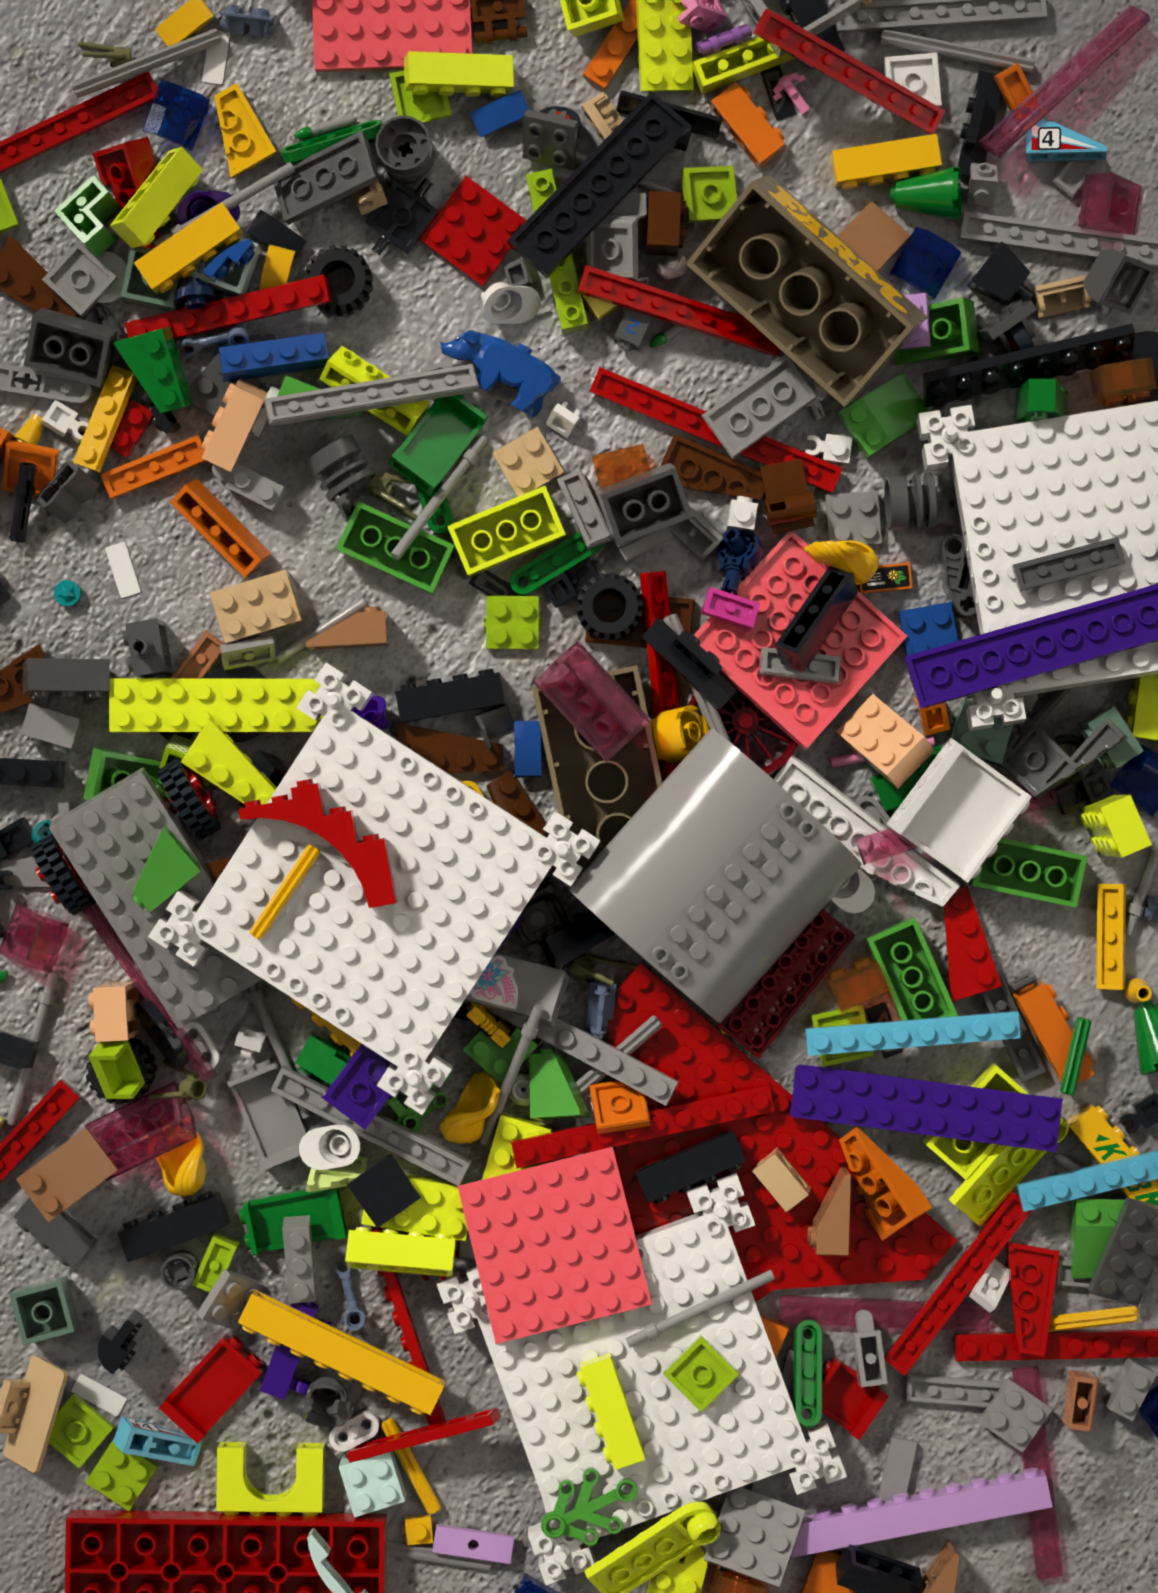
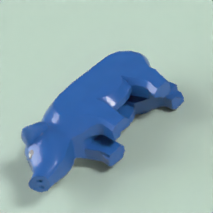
M474 330L462 333L451 342H440L443 355L459 361H472L475 364V374L480 389L489 392L497 381L508 387L519 389L517 398L511 405L532 418L540 412L545 395L552 392L561 381L560 375L556 374L548 364L532 356L533 350L521 343L516 347L501 338Z

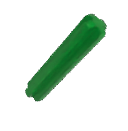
M1077 1017L1060 1087V1092L1066 1095H1074L1076 1092L1091 1027V1020L1087 1018Z

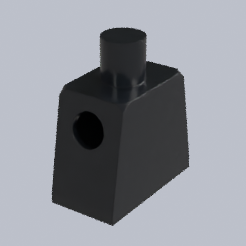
M1002 241L967 285L1003 306L1012 296L1018 301L1022 300V302L1029 301L1034 295V292L1023 284L1030 271Z

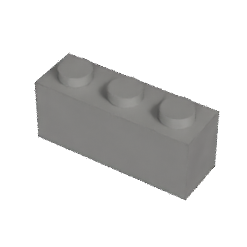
M310 1215L284 1217L282 1230L289 1304L315 1302L317 1289Z

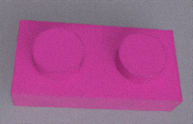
M709 587L701 614L752 630L760 603Z

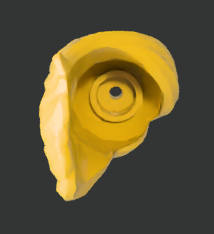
M858 541L813 542L804 547V551L808 552L816 563L827 564L852 573L855 585L868 582L875 575L880 563L873 549Z
M476 1072L466 1082L456 1107L450 1110L440 1123V1132L447 1141L466 1144L473 1143L481 1137L485 1118L496 1109L499 1093L501 1092L490 1075L485 1072Z
M193 1118L166 1123L156 1130L149 1141L150 1153L157 1160L161 1168L165 1188L172 1195L176 1196L193 1195L202 1187L206 1180V1165L202 1157L204 1144L201 1136L192 1125Z

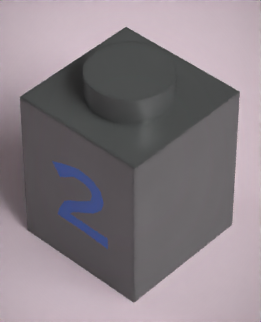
M627 309L615 334L614 340L618 341L617 345L627 351H632V349L639 350L651 324L652 317Z

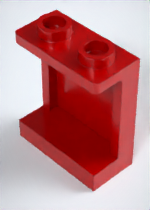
M833 1356L831 1361L826 1360L822 1365V1413L847 1429L852 1436L860 1441L889 1396L878 1385L858 1386L856 1370Z

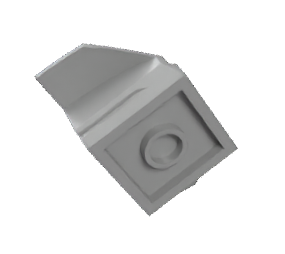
M629 193L586 237L588 266L649 285V276H638V220L648 217V193Z

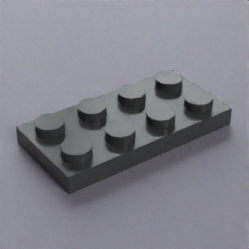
M360 131L294 164L293 167L296 172L275 183L274 187L284 222L290 225L379 181L367 135Z
M1126 1197L1089 1284L1088 1291L1090 1294L1139 1306L1158 1262V1205Z

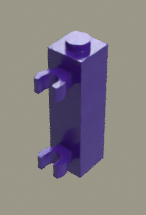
M314 1302L291 1303V1307L332 1326L333 1322L315 1317L319 1305L314 1304ZM283 1344L275 1347L260 1388L261 1392L285 1400L289 1389L303 1395L307 1394L311 1381L294 1377L301 1357L291 1353V1348Z

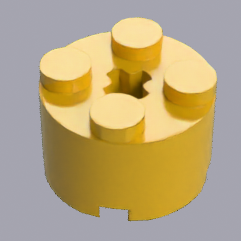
M689 705L663 711L656 718L651 719L650 727L653 732L656 745L655 751L659 760H665L671 764L682 762L709 731L704 715H698L695 710L699 709L696 706Z

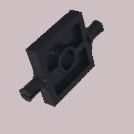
M424 177L415 190L406 187L396 179L385 194L388 204L373 210L366 219L365 223L380 236L374 247L371 248L378 256L381 255L388 244L397 246L408 255L439 213V210L429 204L424 197L433 185L430 180L428 181Z

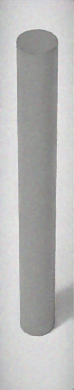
M361 598L275 654L280 664L304 649L306 641L352 615L364 610V607H368V604L364 598Z

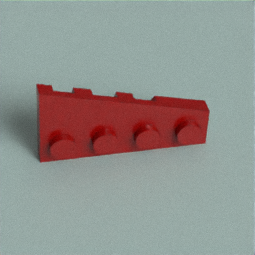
M969 887L959 888L943 906L950 998L952 1002L1002 986Z
M1007 1242L1016 1350L1018 1353L1045 1357L1060 1251Z

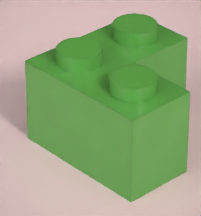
M93 175L54 211L96 258L116 241L102 223L121 206Z
M516 1027L509 1035L511 1040L501 1048L483 1028H480L464 1046L463 1051L502 1084L522 1037V1029ZM532 1039L524 1060L538 1046V1042L535 1039Z

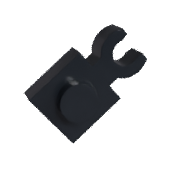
M147 393L142 395L145 402L152 409L151 413L154 416L153 422L161 432L175 433L182 428L171 411L160 413Z
M1152 1092L1132 1104L1135 1110L1132 1114L1123 1113L1118 1117L1121 1122L1131 1119L1132 1125L1125 1129L1128 1134L1136 1132L1141 1123L1145 1128L1158 1122L1157 1093Z

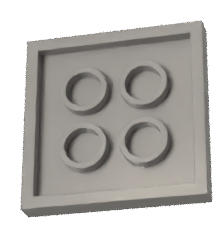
M743 1487L727 1492L718 1518L721 1525L720 1536L716 1541L709 1544L704 1561L780 1589L806 1510Z

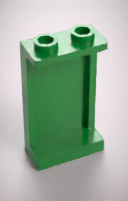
M462 394L437 398L402 445L393 453L387 465L430 496L484 426L488 416L485 415L484 410L480 406L465 400Z
M339 1188L306 1192V1189L246 1200L242 1204L243 1208L239 1209L241 1223L246 1224L248 1234L244 1235L246 1249L251 1250L252 1256H256L261 1252L284 1248L282 1230L284 1217L310 1215L313 1242L332 1238L338 1240L346 1238L348 1235Z

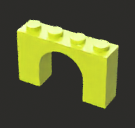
M247 1442L219 1443L217 1447L216 1511H223L224 1515H237L239 1512H249L250 1515L254 1516L264 1515L265 1512H276L278 1516H289L292 1512H302L304 1516H316L318 1512H323L325 1506V1443L298 1444L296 1449V1481L287 1491L276 1495L262 1493L250 1483L246 1472Z

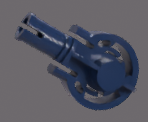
M734 528L733 531L728 529L723 534V540L717 548V557L721 563L719 571L725 577L721 588L722 591L733 592L734 595H737L740 581L749 576L751 568L756 566L761 560L763 546L754 532L749 530L738 531Z

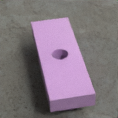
M436 1524L432 1552L511 1564L514 1535ZM476 1540L478 1545L471 1546L469 1541Z

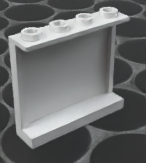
M950 737L887 822V825L968 883L970 879H974L980 873L984 860L995 853L998 847L997 843L1002 836L1010 833L1017 816L1027 810L1032 796Z

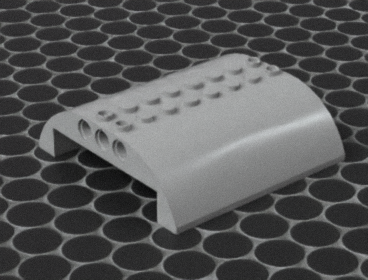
M711 728L568 890L686 996L717 1022L721 1023L862 864L842 842L777 782L731 742Z

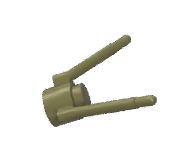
M78 42L80 47L107 51L82 52V56L108 58L110 68L132 61L131 48L125 49V47Z
M387 472L384 473L383 477L375 475L370 482L368 494L387 502L405 515L416 520L418 517L416 514L408 510L405 504L392 497L395 491V485L392 484V481L413 483L405 477L395 476Z
M585 953L584 957L580 955L575 958L569 973L575 976V980L583 983L590 989V981L587 979H590L591 976L611 986L615 984L614 981L595 972L596 965L592 964V962L635 970L637 966Z
M164 1059L163 1063L187 1076V1078L180 1083L178 1092L148 1095L150 1100L178 1097L184 1101L204 1099L207 1085L203 1079L198 1078L197 1072H190L185 1068L178 1070L167 1059Z

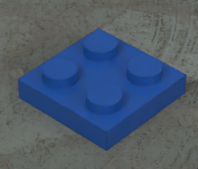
M951 602L898 612L901 630L907 635L903 640L906 656L958 641Z

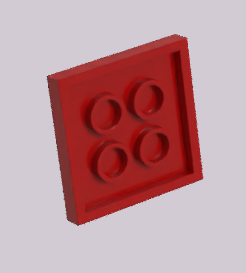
M465 176L419 240L481 287H484L512 249L507 244V240L527 220L471 178Z

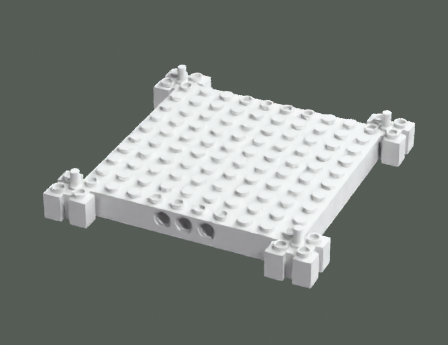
M1158 401L973 431L975 422L972 405L950 408L948 417L941 418L940 410L918 414L916 422L919 440H928V444H924L922 449L925 472L946 469L949 460L951 463L980 635L1158 584ZM1115 537L1119 538L1125 559L1124 565L1019 592L1012 569L1013 564ZM1158 641L965 696L964 700H973V705L969 706L966 710L969 730L991 728L994 725L993 719L998 718L1001 720V726L1023 723L1026 719L1023 697L1016 699L1014 697L1158 674Z
M325 663L314 680L321 685L316 694L308 690L297 706V709L314 720L318 721L321 715H323V718L271 797L288 794V800L292 799L290 788L297 787V781L313 779V784L320 783L326 815H330L329 809L346 806V811L353 810L359 843L363 842L362 836L379 833V839L386 838L398 902L369 908L363 887L354 869L328 841L305 827L284 820L257 818L199 909H196L200 903L199 900L183 890L177 891L166 908L167 911L172 913L169 919L166 917L160 918L148 937L166 949L175 944L179 947L175 955L192 966L199 964L210 947L203 941L224 953L396 1065L398 1068L390 1064L377 1086L394 1097L401 1091L408 1096L404 1104L423 1115L436 1094L430 1090V1087L433 1083L441 1087L453 1068V1065L436 1054L431 1061L427 1059L428 1055L551 866L557 867L553 875L571 886L583 869L582 866L577 864V861L581 855L589 859L601 840L583 828L578 835L569 830L573 822L554 811L543 830L549 833V836L545 837L353 712L355 707L363 711L374 693L354 680L350 686L346 685L343 681L347 675L329 663ZM310 844L321 851L320 855L263 939H256L250 934L251 928L306 847Z
M736 1171L716 1178L718 1186L709 1189L707 1183H701L687 1191L691 1206L696 1214L635 1235L652 1305L496 1344L477 1265L468 1268V1277L461 1279L459 1272L453 1273V1277H447V1280L438 1279L437 1287L443 1303L452 1302L453 1305L452 1308H449L447 1315L454 1334L475 1327V1318L478 1319L547 1512L554 1511L559 1496V1484L564 1479L573 1481L575 1485V1491L568 1498L564 1513L575 1508L583 1484V1472L589 1467H593L598 1471L599 1479L593 1486L588 1502L615 1489L621 1479L630 1478L636 1483L637 1496L634 1500L624 1502L619 1499L595 1511V1513L606 1517L618 1516L622 1520V1529L675 1511L685 1504L703 1501L786 1470L789 1471L797 1495L817 1488L816 1479L825 1477L826 1483L829 1484L847 1477L838 1450L829 1451V1449L836 1447L827 1420L807 1428L809 1434L804 1436L752 1291L659 1334L660 1337L652 1341L648 1339L631 1348L626 1341L627 1337L644 1330V1326L652 1322L654 1324L661 1322L747 1281L728 1227L733 1225L736 1233L755 1226V1222L747 1201L739 1203L737 1199L744 1196V1192ZM700 1335L739 1372V1375L702 1412L663 1375V1372ZM610 1352L645 1452L644 1461L614 1470L612 1463L607 1464L603 1448L607 1447L604 1437L599 1438L594 1423L598 1422L595 1412L590 1413L585 1398L589 1396L586 1386L581 1387L577 1372L581 1371L580 1362ZM588 1472L586 1478L592 1481L596 1478V1475L593 1472ZM564 1484L562 1490L570 1492L572 1487L569 1484ZM625 1484L621 1489L624 1493H629L632 1487ZM580 1519L570 1523L583 1530L590 1527L596 1529L598 1538L611 1534L606 1528ZM557 1520L551 1521L552 1528L559 1527L560 1524ZM611 1521L609 1524L612 1529H617L620 1526L617 1521ZM541 1523L528 1528V1538L534 1554L543 1553V1556L539 1557V1568L545 1585L565 1579L566 1570L573 1567L575 1574H579L596 1562L592 1546L586 1545L582 1540L565 1534L557 1539L549 1538L543 1533ZM589 1532L585 1535V1538L588 1541H592L595 1539V1535Z

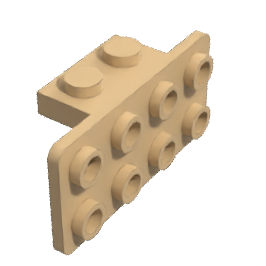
M40 1356L31 1357L25 1379H4L0 1392V1434H8L3 1454L32 1473H38L41 1470L68 1378L67 1371Z

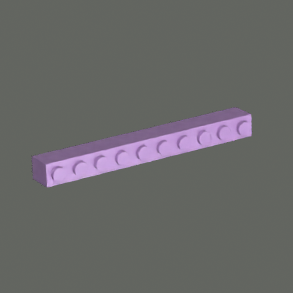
M1028 1468L1023 1470L1022 1474L1017 1475L1002 1473L997 1475L996 1479L991 1480L976 1478L971 1480L970 1484L965 1485L950 1483L945 1485V1489L934 1490V1488H925L919 1490V1494L914 1495L899 1493L893 1496V1500L884 1502L882 1498H873L868 1500L867 1504L862 1505L847 1503L842 1505L841 1509L836 1510L821 1508L816 1510L815 1514L805 1515L791 1556L792 1558L845 1548L850 1544L855 1546L1052 1508L1047 1477L1043 1469Z

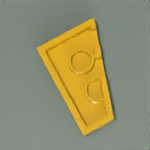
M237 83L214 95L230 178L234 179L276 155L277 152Z

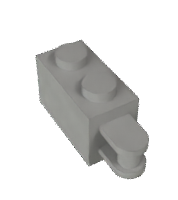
M238 463L232 468L231 472L215 464L212 466L213 474L218 479L226 482L225 487L228 490L276 514L287 492L284 486Z
M859 1310L855 1314L857 1331L851 1332L858 1386L868 1387L888 1384L881 1330L874 1329L873 1316L869 1311Z

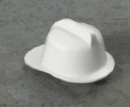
M498 282L491 285L486 292L481 293L483 316L491 324L525 323L538 313L541 306V298L538 292L527 286H512L505 282Z
M859 868L831 900L846 912H863L870 907L874 900V884Z
M331 1125L310 1130L302 1137L299 1144V1154L302 1161L308 1167L315 1170H327L350 1165L358 1158L360 1153L358 1135L352 1128L346 1125Z

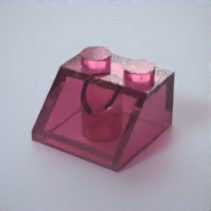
M1113 172L1085 174L1078 227L1135 235L1141 185Z
M16 903L0 946V953L27 968L52 973L53 967L58 960L63 940L67 936L69 923L50 914Z

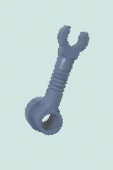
M245 323L231 326V330L208 337L193 338L186 336L181 339V346L191 345L192 347L185 349V356H194L202 348L222 342H228L229 346L249 343L247 325Z
M336 1262L334 1270L340 1276L348 1306V1312L344 1316V1324L350 1330H359L364 1326L366 1316L359 1309L355 1297L356 1294L353 1289L350 1272L352 1268H348L345 1272L340 1271L339 1265ZM352 1315H359L360 1322H354L352 1320Z

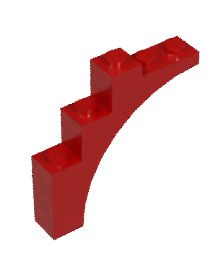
M313 779L297 781V787L290 788L292 799L288 800V794L271 797L272 803L261 805V799L244 802L245 808L238 809L240 820L256 818L284 820L305 827L323 837L343 855L354 869L363 887L369 908L398 902L386 838L379 839V833L362 836L363 842L359 843L353 810L346 811V806L329 809L330 815H326L320 783L313 784Z

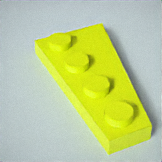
M210 717L181 763L243 804L244 802L260 799L261 805L267 804L277 787L263 772H260L252 764V760L233 743L234 741L227 734H224L216 725L217 723Z

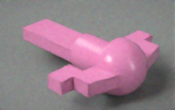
M797 72L782 76L773 89L776 94L773 98L775 101L781 98L780 91L784 89L801 114H804L810 108L792 82L797 79L800 84L806 78L803 74L799 76Z

